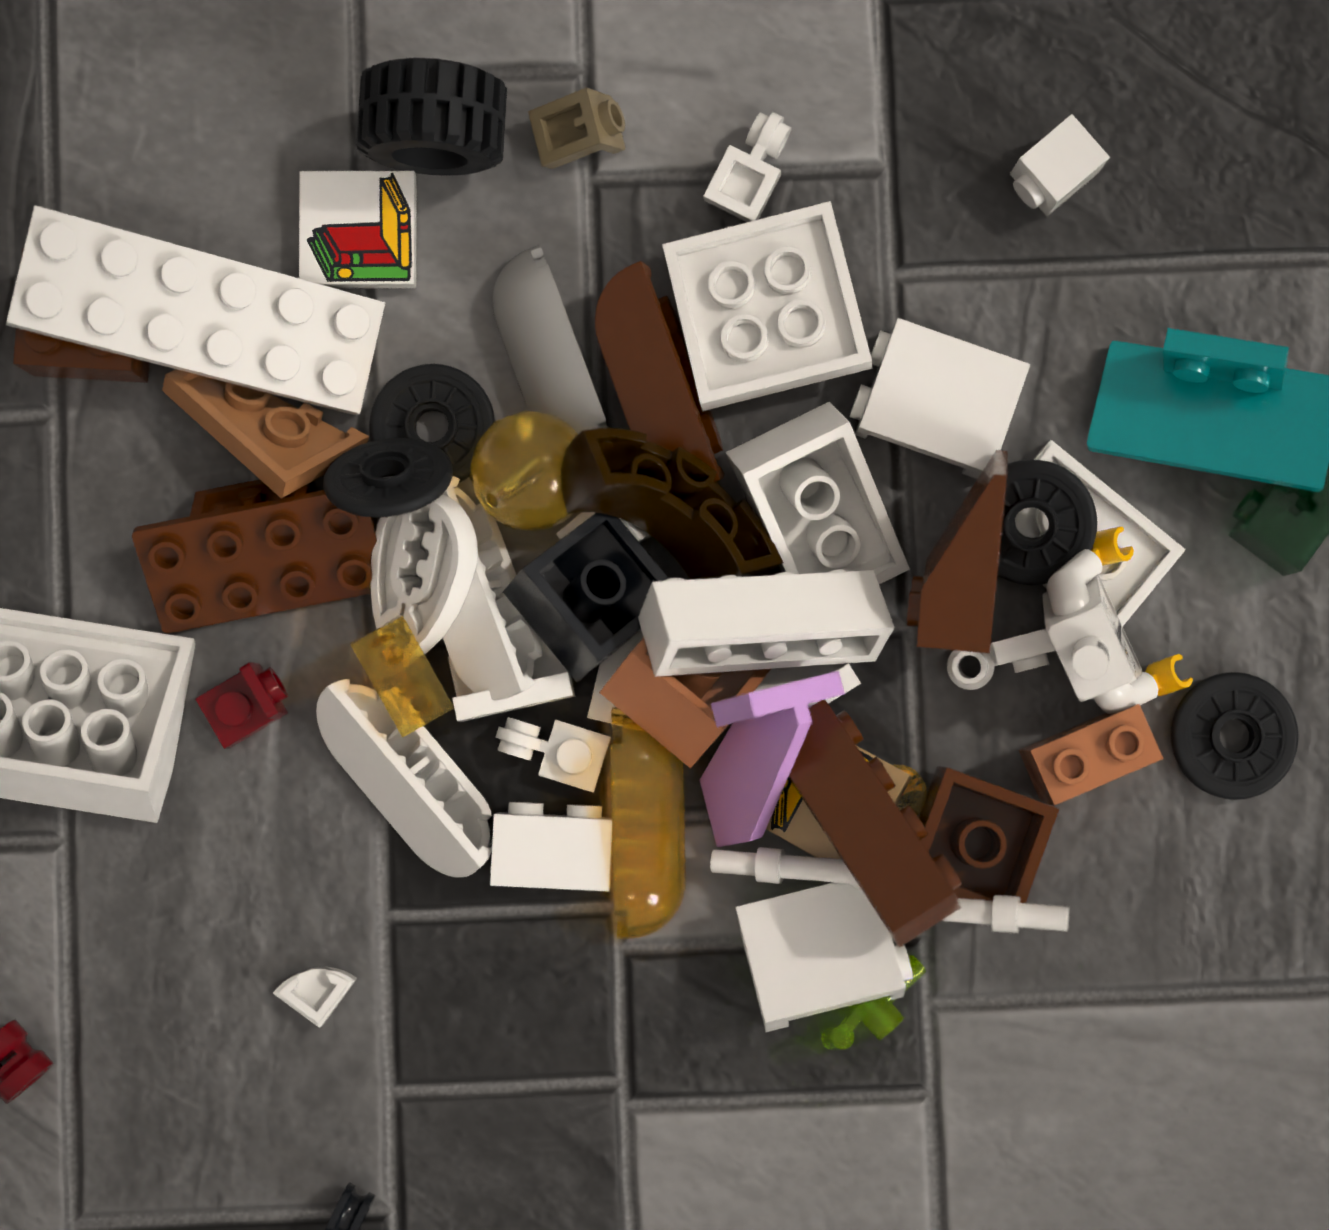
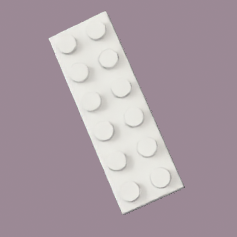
M34 206L6 325L356 416L361 412L385 302Z

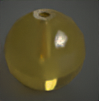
M524 410L494 421L475 445L470 465L471 484L482 507L493 519L505 527L516 530L536 532L549 529L566 521L571 514H567L561 492V466L566 448L578 433L558 416L544 412Z

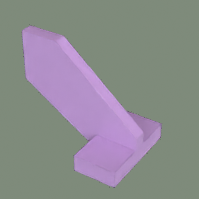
M839 671L711 703L716 726L732 724L700 778L717 848L750 842L763 837L812 723L808 704L845 694Z

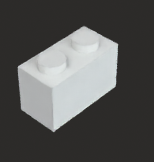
M509 802L508 812L494 814L490 886L592 891L610 890L614 818L602 817V806L567 805V815L543 814L544 803Z

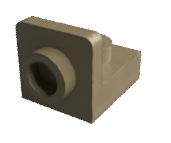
M586 87L528 111L543 167L554 169L600 150L613 154L625 150L622 132L625 130V119L621 108L610 95Z

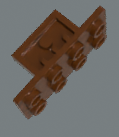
M260 479L195 492L189 517L137 526L132 533V540L161 629L164 633H173L371 594V557L377 542L373 517L353 515L337 508L327 498L324 490L314 492L312 482L282 499Z

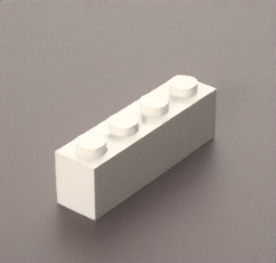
M837 569L828 573L810 574L782 572L772 576L753 577L726 575L715 579L696 580L670 578L664 581L652 582L638 616L655 677L874 662L895 628L874 570L848 571Z

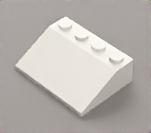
M0 608V798L157 823L173 772L195 649L194 638Z

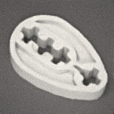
M443 494L434 502L416 511L398 516L380 517L376 527L377 542L371 557L372 580L370 587L372 611L380 645L392 658L403 659L421 656L432 649L445 636L455 621L471 586L478 557L475 530L465 510L455 500ZM428 515H429V519H430L431 521H434V522H435V529H434V531H432V529L434 528V525H433L431 522L428 521ZM421 540H422V546H423L425 549L429 550V555H428V558H427V559H426V553H425L423 550L420 549V542H421Z

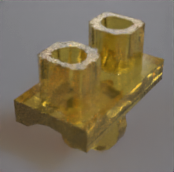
M402 614L378 629L349 643L402 737L454 709Z

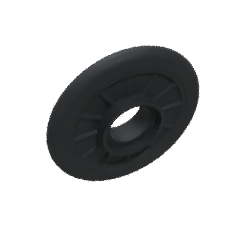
M424 364L406 369L394 376L382 388L375 399L369 421L370 440L375 441L387 438L422 440L416 431L419 418L426 412L439 411L447 417L448 431L440 440L428 443L439 447L447 454L453 466V476L460 479V483L474 474L490 453L495 437V416L492 404L479 383L459 369L442 364Z
M411 438L380 439L356 446L335 459L325 473L323 488L330 502L347 513L363 517L398 516L421 509L438 499L451 483L453 466L447 454L431 443Z
M1044 460L1015 461L1007 464L997 575L1022 585L1047 584L1049 578L1076 554L1084 549H1092L1097 533L1095 504L1085 485L1066 468ZM1031 507L1041 510L1048 518V530L1040 537L1030 538L1024 536L1016 528L1015 518L1018 512Z
M1227 672L1202 680L1186 693L1178 704L1173 716L1171 745L1178 766L1196 787L1219 798L1241 800L1267 792L1285 777L1297 753L1298 726L1290 704L1273 685L1251 674ZM1231 719L1241 721L1249 731L1247 746L1237 753L1228 751L1220 741L1221 728Z

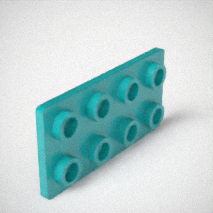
M1167 329L1163 348L1112 341L1109 345L1090 425L1087 448L1089 451L1320 492L1324 488L1329 465V375L1288 369L1289 347L1179 329Z

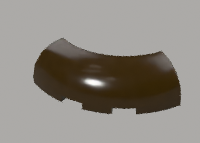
M597 428L582 430L566 448L561 466V492L567 514L578 512L601 513L634 524L659 541L680 563L690 580L715 579L726 575H736V577L761 576L784 563L766 528L750 505L744 499L736 503L717 482H714L717 472L681 447L670 451L655 443L646 441L647 434L617 428Z

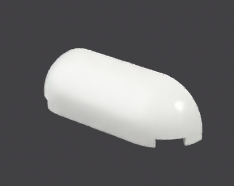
M453 476L450 485L443 495L455 500L469 516L477 538L478 557L467 597L443 640L456 673L471 691L477 693L490 690L491 699H506L531 688L535 684V681L532 679L534 660L542 656V645L538 634L503 593L504 589L516 577V572L494 515L485 501L476 505L465 492L458 488L460 479ZM428 515V521L431 522V523L434 525V528L432 529V531H434V529H435V522H434V521H431V520L429 519V515ZM421 540V542H420V549L423 550V551L426 553V559H427V558H428V555H429V550L425 549V548L422 546V540Z
M350 679L339 680L328 685L319 696L316 714L323 740L334 758L422 861L436 871L451 877H467L475 873L487 861L492 852V848L489 847L490 829L487 821L492 816V813L481 793L405 703L392 691L383 686L377 691L367 686L350 684Z

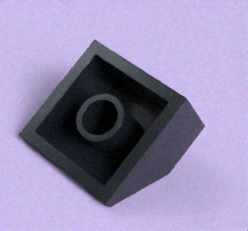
M595 513L522 568L504 589L503 593L576 682H578L641 631L638 616L652 582L664 581L669 578L619 518Z

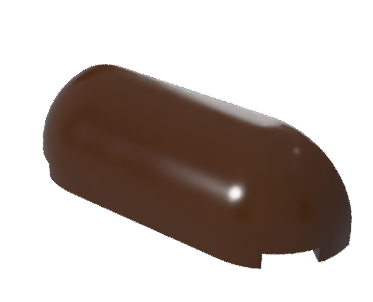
M642 261L636 262L622 269L607 283L599 297L595 312L597 339L628 426L632 431L647 434L646 441L655 443L670 451L681 447L698 457L717 472L714 482L724 478L725 473L717 465L714 454L723 451L721 439L711 410L702 411L686 342L675 311L667 295L657 299L650 279L651 269Z

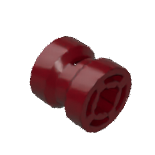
M16 1019L0 1029V1098L6 1104L21 1095L54 1064L43 1050H34L26 1041L27 1032ZM14 1053H16V1055L13 1058H11L6 1064L2 1065L7 1059H9Z

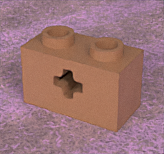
M1135 704L1114 714L1104 713L1019 750L1040 801L1054 806L1163 759L1140 704Z

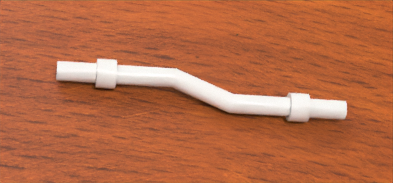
M759 847L757 853L713 850L711 854L710 868L712 873L755 876L757 882L782 884L784 878L848 883L861 890L842 859L785 855L784 849ZM994 895L993 901L957 898L961 908L941 920L992 925V931L1018 933L1019 927L1068 931L1069 907L1021 903L1020 897Z

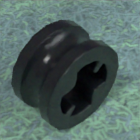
M349 1182L325 1230H360L376 1195L369 1192L367 1195L361 1196L355 1190L356 1185Z

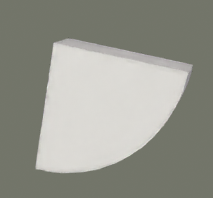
M332 967L310 968L288 978L273 994L320 1028L354 984L357 977L344 970Z

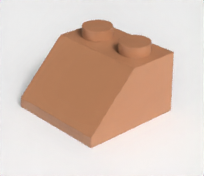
M643 638L599 693L691 768L728 726H716L711 703L754 692L771 669L655 677Z

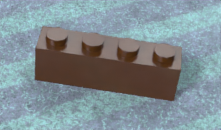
M824 699L809 708L812 723L789 774V779L898 947H901L961 908L954 889L962 885L945 856L941 853L932 859L920 841L928 836V833L911 806L908 804L899 810L888 794V791L896 786L880 760L874 757L867 762L856 744L864 739L849 714L843 710L835 715Z

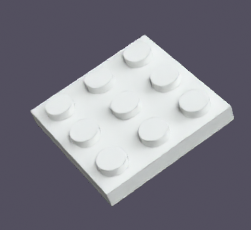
M831 201L662 244L702 411L873 369Z

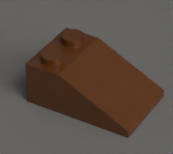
M996 450L928 556L924 576L913 575L908 602L907 626L918 627L916 647L990 653L1007 480L1008 451Z

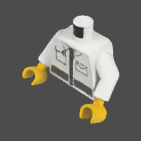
M1121 526L1097 531L1092 549L1080 551L1049 578L1046 586L1047 592L1042 595L1045 627L1080 702L1093 698L1096 704L1108 714L1120 712L1135 704L1142 705L1156 698L1157 695L1164 696L1187 688L1193 682L1192 677L1180 680L1175 673V662L1183 659L1180 654L1153 662L1147 666L1145 672H1142L1138 659L1099 577L1104 565L1128 561L1133 556L1134 549L1132 546L1118 548L1117 538L1119 533L1124 530Z

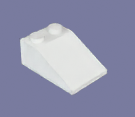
M830 402L726 452L748 504L763 523L784 562L779 565L782 572L810 574L828 573L837 569L848 571L874 570L877 581L881 584L910 570L852 426Z

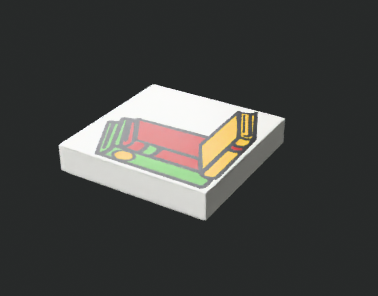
M300 171L299 279L335 289L416 288L417 176L415 172Z

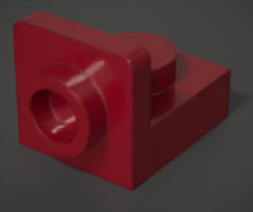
M249 662L239 668L240 672L195 698L224 749L233 747L288 714L282 703V700L288 697V693L280 678L271 667L263 670L260 664Z

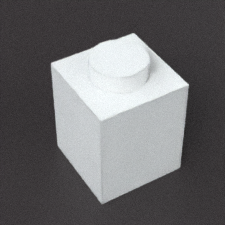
M1071 114L1019 158L1010 173L1015 180L1013 187L1025 204L1033 209L1039 207L1048 216L1097 175L1110 156L1074 115Z

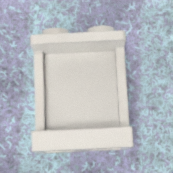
M897 318L890 333L879 331L874 344L871 359L872 365L878 366L871 387L860 385L849 416L859 420L855 435L862 438L871 435L964 468L962 474L978 479L994 452L1002 448L1030 364Z
M833 882L735 907L766 1032L789 1027L790 1020L890 996L891 1000L904 996L906 989L904 981L913 979L905 945L898 947V945L894 946L891 934L863 891L848 883Z

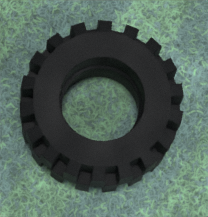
M402 58L372 65V67L366 68L362 72L360 78L357 150L381 165L401 171H414L418 174L467 175L496 167L497 164L503 161L507 87H505V83L501 79L482 69L450 60Z

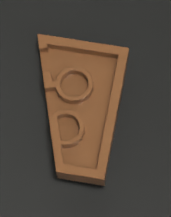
M177 369L165 374L162 391L281 499L325 475L335 459L348 450L367 443L369 439L368 435L353 427H350L345 433L322 421L323 412L305 402L297 408L270 393Z

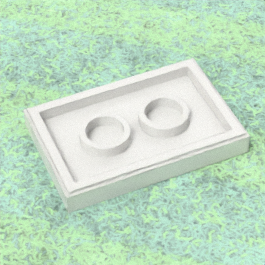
M1050 440L1034 460H1044L1058 464L1078 477L1089 491L1095 504L1097 531L1121 526L1124 530L1118 535V548L1132 546L1134 549L1130 560L1104 565L1099 574L1123 627L1186 549L1060 446ZM1025 508L1018 512L1015 518L1016 528L1026 537H1040L1049 527L1047 516L1037 508Z

